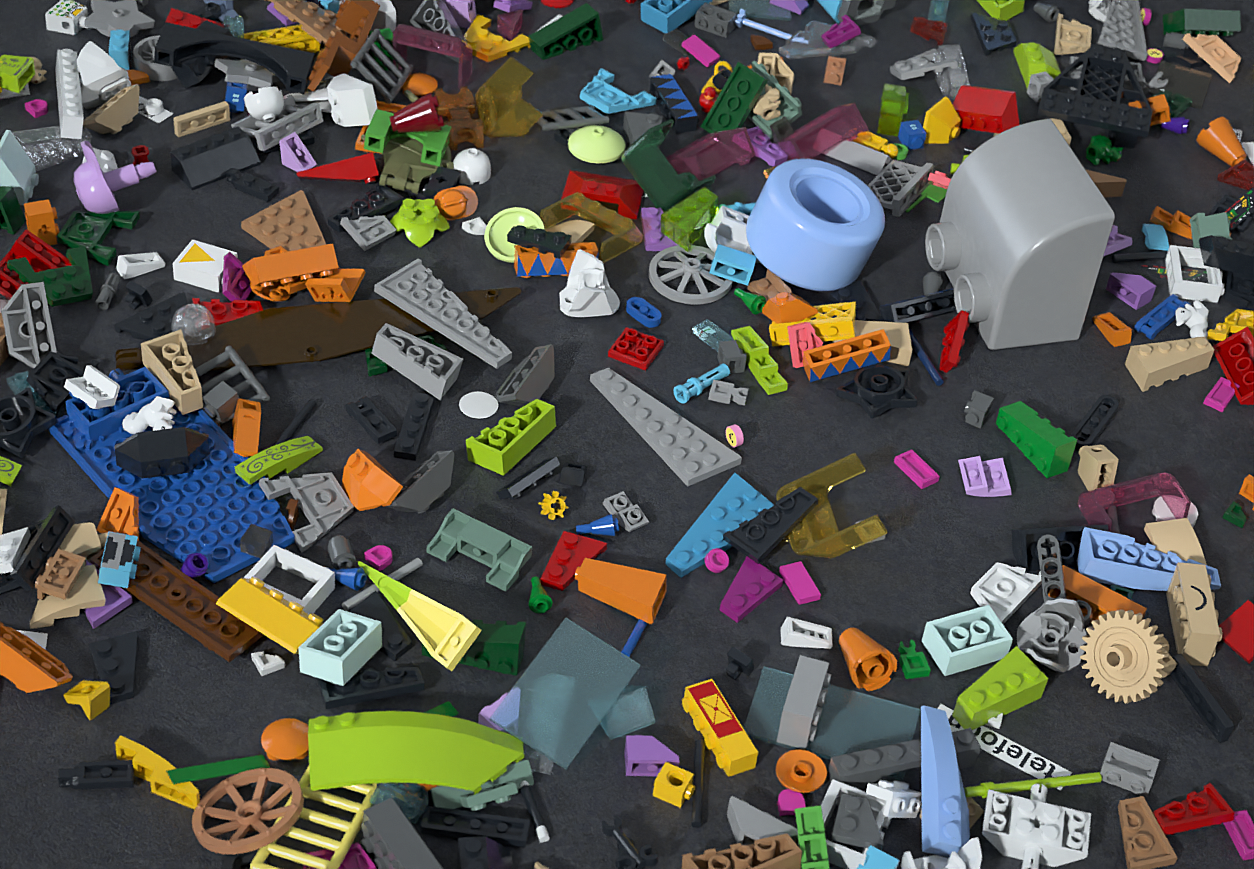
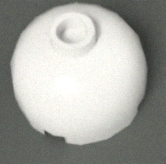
M277 87L258 89L259 93L254 95L252 92L248 93L244 97V102L249 114L253 118L264 120V122H271L282 112L284 98L282 91H279Z
M470 148L463 150L457 154L453 161V170L461 171L462 184L473 185V182L483 184L491 176L490 160L484 152L478 149Z

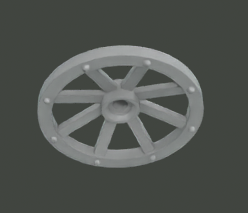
M678 245L666 248L657 253L649 265V280L652 286L661 295L680 303L706 304L717 301L730 291L733 284L731 280L726 279L724 281L710 274L708 271H710L711 264H701L705 258L712 261L715 254L712 250L701 246ZM685 255H696L697 257L687 258ZM675 256L681 262H670L664 260ZM658 267L677 269L661 277H658L656 272ZM682 275L683 277L677 291L664 284ZM701 276L720 287L708 293ZM689 281H695L701 294H686L683 292Z

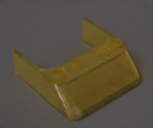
M582 193L569 195L540 211L539 218L543 222L545 230L573 215H578L614 234V236L603 241L601 244L598 259L603 263L636 246L643 240L642 233L630 218L617 214L616 211L602 206L597 201H592Z
M856 453L850 454L788 483L777 491V501L799 487L818 498V504L788 534L791 548L796 554L834 558L888 533L878 515L869 517L841 531L838 529L828 499V493L832 487L866 471Z

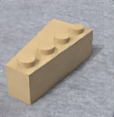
M180 329L141 343L144 366L169 391V398L174 401V405L181 414L185 415L203 408L202 387L196 370L193 367L191 356L188 353L182 330Z
M1205 336L1135 345L1130 347L1125 366L1142 392L1149 390L1150 386L1155 385L1158 387L1163 385L1164 381L1179 379L1183 374L1188 376L1207 369L1214 348Z

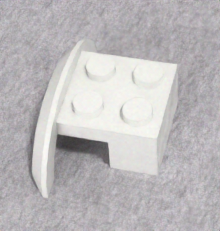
M721 206L711 224L707 223L704 236L710 250L715 253L718 244L753 255L746 236V225L749 216ZM757 258L755 264L760 263V261Z

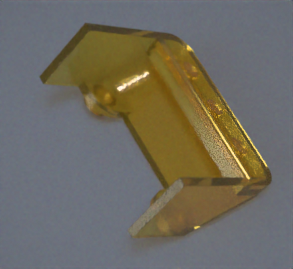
M512 57L478 89L475 95L481 130L489 138L520 137L525 135L543 116L541 111L521 98V86L533 75V72Z

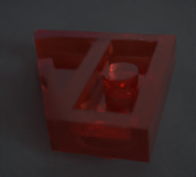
M914 17L910 31L922 36L926 40L932 38L937 41L938 46L942 47L948 23H943L939 20H928L924 17Z
M1243 160L1218 174L1217 180L1250 190L1252 187L1254 188V166Z

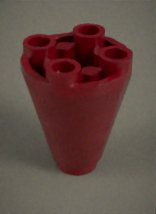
M432 93L426 94L395 112L394 116L389 117L393 131H442L445 123L442 114L438 115L436 109L440 107L437 96H432Z

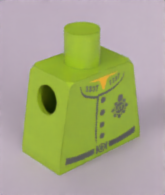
M2 55L0 57V87L20 93L35 75L34 60L30 57Z

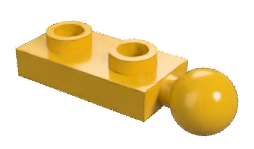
M858 126L847 133L846 139L876 151H882L891 159L895 158L898 154L896 145H887L888 140Z

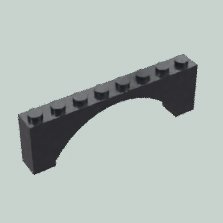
M165 22L159 36L154 54V63L170 67L183 60L199 56L223 55L242 58L271 71L286 86V91L305 94L309 82L307 79L312 71L314 53Z

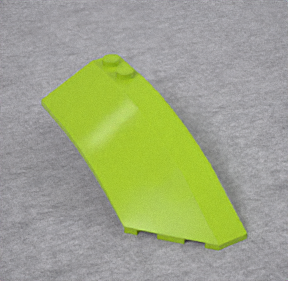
M377 711L344 713L342 715L319 716L309 719L308 746L311 791L359 784L393 782L448 786L474 791V795L482 790L481 785L488 780L493 782L507 771L506 767L513 761L518 763L524 758L522 738L469 720L419 712Z

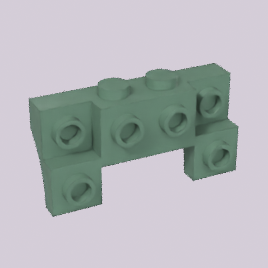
M454 508L445 516L439 531L427 545V553L445 562L458 551L491 567V571L486 575V582L504 591H507L518 579L519 570L532 557V546Z

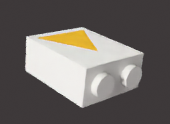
M192 240L173 262L174 280L220 293L223 289L224 256L231 252L238 259L237 252Z

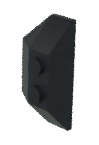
M186 427L138 432L125 439L121 444L118 443L114 446L116 465L142 479L190 473L210 454L208 434Z

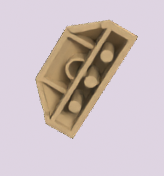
M759 53L758 64L761 63L770 76L774 75L781 86H785L791 95L794 81V73L777 53Z
M139 85L124 87L83 120V127L101 134L109 132L115 134L121 131L122 126L132 122V118L138 114Z

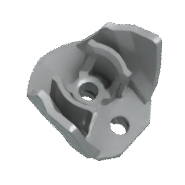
M1063 598L1046 601L1019 625L1017 629L1018 648L1026 656L1037 660L1055 671H1070L1080 665L1082 660L1080 656L1084 655L1085 652L1080 649V646L1087 645L1082 636L1087 634L1084 628V617L1078 603L1075 600ZM1050 638L1055 640L1052 643L1047 642ZM1068 647H1076L1078 652L1070 653Z

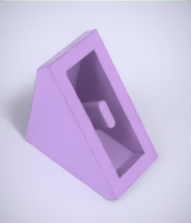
M296 132L279 141L282 165L296 172L311 169L317 165Z

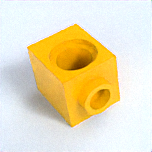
M665 762L655 779L653 796L681 808L685 799L690 800L695 790V786L692 785L694 774Z

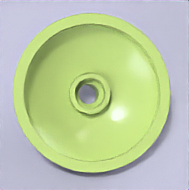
M591 125L574 131L569 137L568 148L575 157L583 161L608 163L617 160L623 155L625 141L619 133L611 128Z
M509 208L497 213L489 221L485 229V243L490 253L499 260L514 263L516 244L507 242V234L513 226L518 225L529 229H544L543 222L534 212L525 208Z

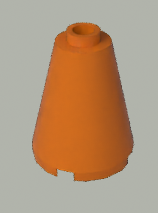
M1219 117L1209 123L1210 127L1207 130L1204 128L1201 130L1196 140L1201 147L1231 167H1240L1245 163L1247 155L1231 124L1225 117Z
M848 628L840 635L839 644L851 679L857 688L873 691L883 687L891 680L889 676L893 670L894 672L897 670V660L891 651L857 628Z

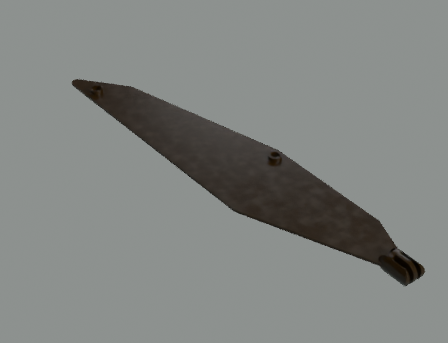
M518 287L455 292L454 294L468 307V312L472 316L476 315L478 320L519 296L522 290ZM384 298L268 308L184 336L183 338L186 341L188 353L191 356L195 369L225 352L227 346H232L248 367L322 361L372 348L378 331L385 323L413 336L436 330ZM141 347L116 350V368L128 371L145 367L142 361ZM229 359L210 371L230 369L236 365Z

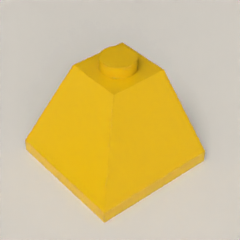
M946 96L926 112L923 125L926 131L924 144L949 143L960 134L961 129L959 126L961 120Z

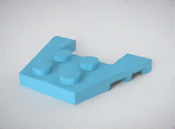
M603 68L599 70L597 76L593 77V81L589 82L580 92V99L607 114L652 106L656 104L657 100L656 97L645 91L635 96H630L611 86L609 83L614 81V74Z

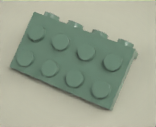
M753 61L751 69L766 78L769 86L780 91V98L777 100L781 101V104H779L776 110L781 112V116L766 121L760 115L753 113L752 110L748 115L771 139L802 115V104L798 98H793L790 95L789 90L785 86H781L774 75L770 76L761 63L758 64L756 61ZM764 87L762 93L760 94V96H762L763 94H765V87Z

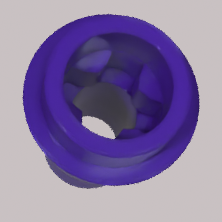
M1185 117L1170 118L1171 121L1161 124V128L1182 135V133L1187 134L1190 120L1185 119Z
M191 553L186 557L180 571L193 579L207 571L208 560L201 553Z

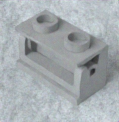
M1110 742L1100 771L1102 781L1147 797L1153 783L1159 759Z

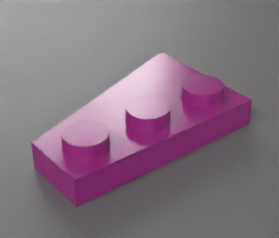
M746 557L724 596L719 610L738 623L781 588L783 579L760 563L757 564L749 557Z

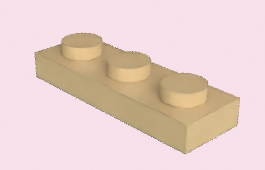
M224 101L174 117L175 134L181 137L230 121L229 104Z

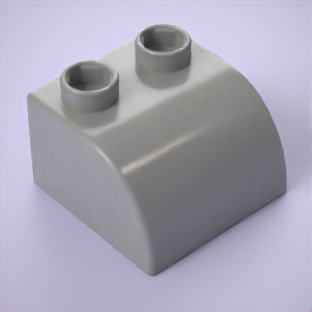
M1051 119L1037 120L1015 126L992 137L976 148L960 164L949 183L940 223L931 224L926 232V255L930 266L934 270L945 271L954 287V302L957 313L961 310L969 313L967 322H974L990 350L1078 340L1115 214Z

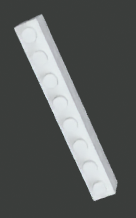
M71 49L57 50L55 71L60 132L62 138L81 139L84 117L80 78L76 63L77 52Z

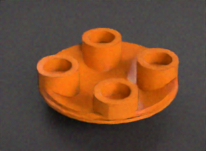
M410 74L402 86L403 94L405 90H410L414 95L423 97L434 92L437 89L438 83L434 77L427 74Z
M250 281L252 291L264 299L285 301L290 297L280 281L273 282L274 286L261 288V285L253 286Z
M292 718L280 719L269 724L261 737L262 747L266 751L267 757L271 760L304 759L307 757L309 750V726L300 720Z

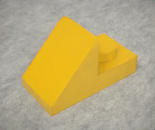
M83 680L63 696L67 703L81 705L88 719L93 720L110 706V685L108 682Z

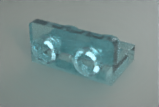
M377 783V787L370 797V803L374 805L392 797L412 824L417 823L428 805V791L426 792L415 783Z

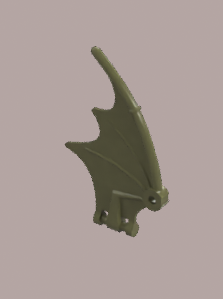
M410 90L404 91L405 97L412 103L419 99ZM361 135L362 140H365V135ZM396 137L388 141L384 152L381 153L384 160V169L379 185H390L394 189L403 191L407 189L411 190L412 193L418 194L420 183L424 179L431 177V174L436 172L438 166L421 162L423 150L421 142L413 138ZM448 144L440 167L453 169L454 164L451 161V151Z

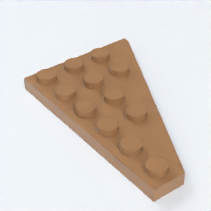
M264 0L274 3V8L292 22H299L303 25L301 29L320 43L326 44L330 36L334 37L337 31L347 37L351 35L335 26L338 18L335 17L336 14L333 11L324 10L316 3L305 0Z
M302 190L241 221V228L270 249L282 246L289 252L327 245Z

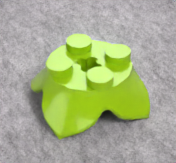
M433 199L403 200L400 210L390 221L397 230L396 232L403 231L404 229L406 237L418 247L428 243L432 239L435 230L443 232L450 229L448 221L439 212Z

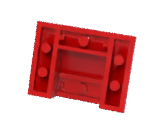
M570 170L560 202V208L579 210L582 198L619 204L617 217L637 220L646 182Z
M26 229L15 241L11 250L0 261V294L10 300L22 284H29L20 280L18 273L15 271L11 272L7 268L8 260L26 257L34 272L71 266L68 258Z

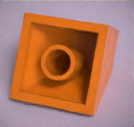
M789 292L778 293L775 297L768 299L762 309V314L776 324L798 322L818 313V309Z

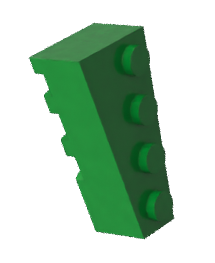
M1021 401L999 409L996 420L998 428L1009 437L1011 442L1022 451L1024 456L1046 478L1068 471L1077 442L1076 438L1066 436L1065 431L1060 427L1054 428L1051 426V421L1046 418L1041 419L1038 416V412Z

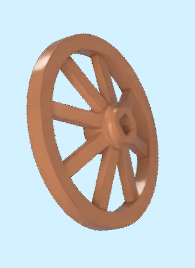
M260 768L238 773L218 783L200 800L192 817L194 833L203 847L220 854H240L262 848L280 838L295 824L303 809V792L296 778L279 769ZM267 781L284 785L261 805ZM257 782L252 801L244 802L236 788ZM290 791L292 792V801L289 806L270 810ZM228 793L238 808L234 812L213 808L212 806ZM206 816L232 821L204 830ZM282 817L271 828L264 824V821ZM238 829L230 840L214 838V836ZM257 830L260 833L253 837L243 839L247 832H254Z

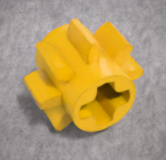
M553 491L552 496L544 493L543 501L538 502L539 505H542L543 510L541 514L547 515L549 513L548 518L551 520L555 519V515L563 518L564 510L569 508L564 502L566 497L560 496L558 498L559 493L557 491ZM552 503H556L555 508H551Z

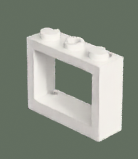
M1169 246L1165 264L1170 296L1175 294L1182 299L1218 303L1220 295H1223L1225 290V284L1222 283L1223 272L1217 268L1204 266L1199 248ZM1181 266L1206 269L1208 283L1183 280Z
M273 545L244 577L251 578L253 576L263 581L273 568L278 566L315 583L302 600L268 584H264L269 590L275 589L283 593V598L288 602L294 601L304 607L303 611L308 614L314 613L335 589V572L276 545Z
M832 780L821 804L824 828H826L836 804H840L843 793L868 799L883 839L885 833L881 832L883 827L888 828L891 818L884 816L886 800ZM826 840L829 863L845 869H857L859 864L864 866L868 848H864L861 854Z

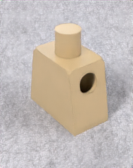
M1104 445L1081 447L1078 451L1080 455L1078 474L1091 496L1112 494L1119 459Z
M91 522L73 524L58 549L85 557L90 562V558L100 552L102 548H105L108 532L97 534L95 525Z

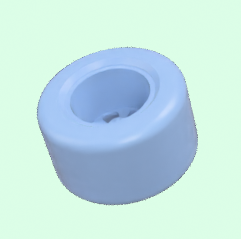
M794 159L778 165L770 173L748 218L746 236L756 258L776 276L805 289L835 291L852 284L861 274L883 233L885 215L875 193L852 173L824 161Z

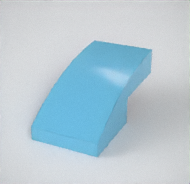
M1143 224L1142 232L1146 236L1145 245L1149 249L1168 251L1169 243L1164 227L1162 225Z

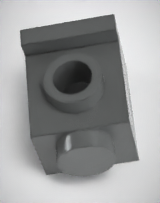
M736 340L719 342L717 358L720 365L726 364L730 374L744 372L747 356L738 347Z
M974 390L971 401H968L964 410L967 413L965 422L981 428L991 412L994 398Z

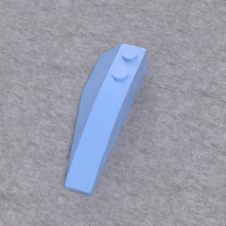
M1084 527L1077 559L1078 572L1096 582L1109 585L1114 584L1125 588L1156 591L1168 590L1178 562L1202 564L1188 559V561L1181 560L1177 554L1170 551L1167 554L1157 551L1155 546L1149 543L1145 546L1134 542L1135 538L1127 535ZM1206 565L1207 574L1211 576L1210 589H1220L1221 583L1218 570Z
M923 705L921 707L922 852L950 858L951 852L957 853L970 840L969 808L946 711Z

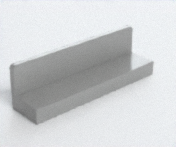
M824 129L820 130L813 146V150L876 176L883 170L884 165H888L892 160L884 153Z

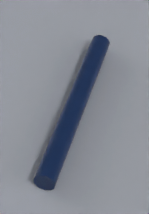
M909 328L913 350L937 386L942 385L944 380Z

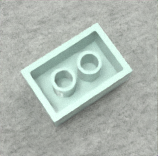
M989 605L927 622L922 638V643L944 676L1001 660L1009 653L1013 638Z
M338 609L299 647L300 672L344 686L382 647L381 622Z

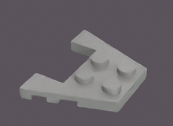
M932 49L905 61L896 62L895 65L890 66V71L894 76L905 80L924 76L925 72L929 71L935 73L942 72L943 68L951 66V70L956 69L958 64L952 58L937 63L930 62L941 58L940 52Z
M332 472L302 475V478L290 479L289 476H283L279 480H269L268 478L259 480V486L268 500L291 492L295 500H298L300 508L310 522V525L292 531L295 536V543L301 553L344 520L354 509L353 504Z

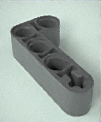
M1044 535L1039 539L1037 548L1045 603L1046 601L1059 598H1067L1061 549L1058 540L1052 535ZM1047 544H1051V545H1052V547H1051L1052 557H1049V558H1048V553H1047V551H1046ZM1049 566H1056L1058 568L1055 574H1046V569ZM1053 588L1061 591L1060 595L1056 598L1048 596L1049 591ZM1076 601L1080 608L1088 611L1084 617V626L1088 625L1093 617L1090 605L1085 601Z

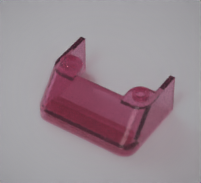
M405 24L398 25L393 31V48L405 61L407 59V46L459 58L458 89H463L472 75L473 50L470 44L458 37ZM393 59V64L400 69L401 66Z
M851 103L840 105L827 111L780 139L777 144L788 155L789 160L813 159L843 140L850 142L858 137L859 132H866L869 129L856 104Z
M1157 473L1084 491L1079 495L1078 507L1089 524H1108V532H1110L1112 521L1105 511L1110 506L1117 507L1161 496L1174 517L1182 519L1187 518L1191 501L1173 475Z

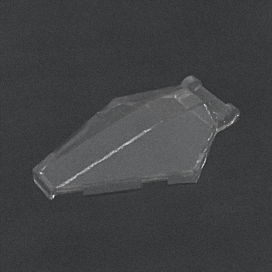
M811 21L805 26L804 31L799 30L787 39L786 45L779 47V53L788 59L842 56L857 53L865 46L873 47L876 39L861 32L855 38L830 49L823 42L821 36L830 30L833 25Z

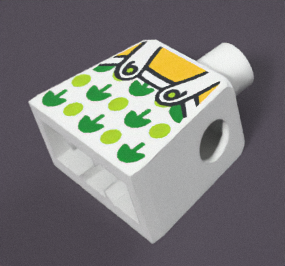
M61 0L45 13L47 30L74 35L82 28L91 29L84 26L85 19L88 17L86 6L73 0Z

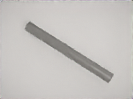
M416 558L389 574L388 577L398 581L423 565L422 561ZM375 584L371 585L343 602V609L349 611L373 592H380L379 588Z

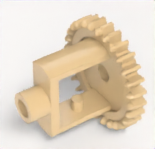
M1121 609L1116 612H1107V615L1098 616L1099 620L1091 622L1093 627L1086 628L1089 635L1082 636V639L1087 643V645L1080 646V649L1086 652L1085 655L1080 656V659L1087 660L1082 669L1090 670L1085 677H1093L1094 680L1091 686L1100 685L1098 693L1106 692V698L1115 697V702L1123 700L1124 703L1137 702L1150 697V694L1155 693L1157 687L1163 684L1161 679L1168 676L1177 665L1168 653V641L1163 637V634H1154L1158 626L1148 627L1151 619L1142 620L1143 614L1141 613L1134 614L1132 610L1125 611Z

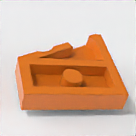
M114 487L96 531L100 533L108 531L121 534L127 533L138 536L137 541H139V498L121 488Z

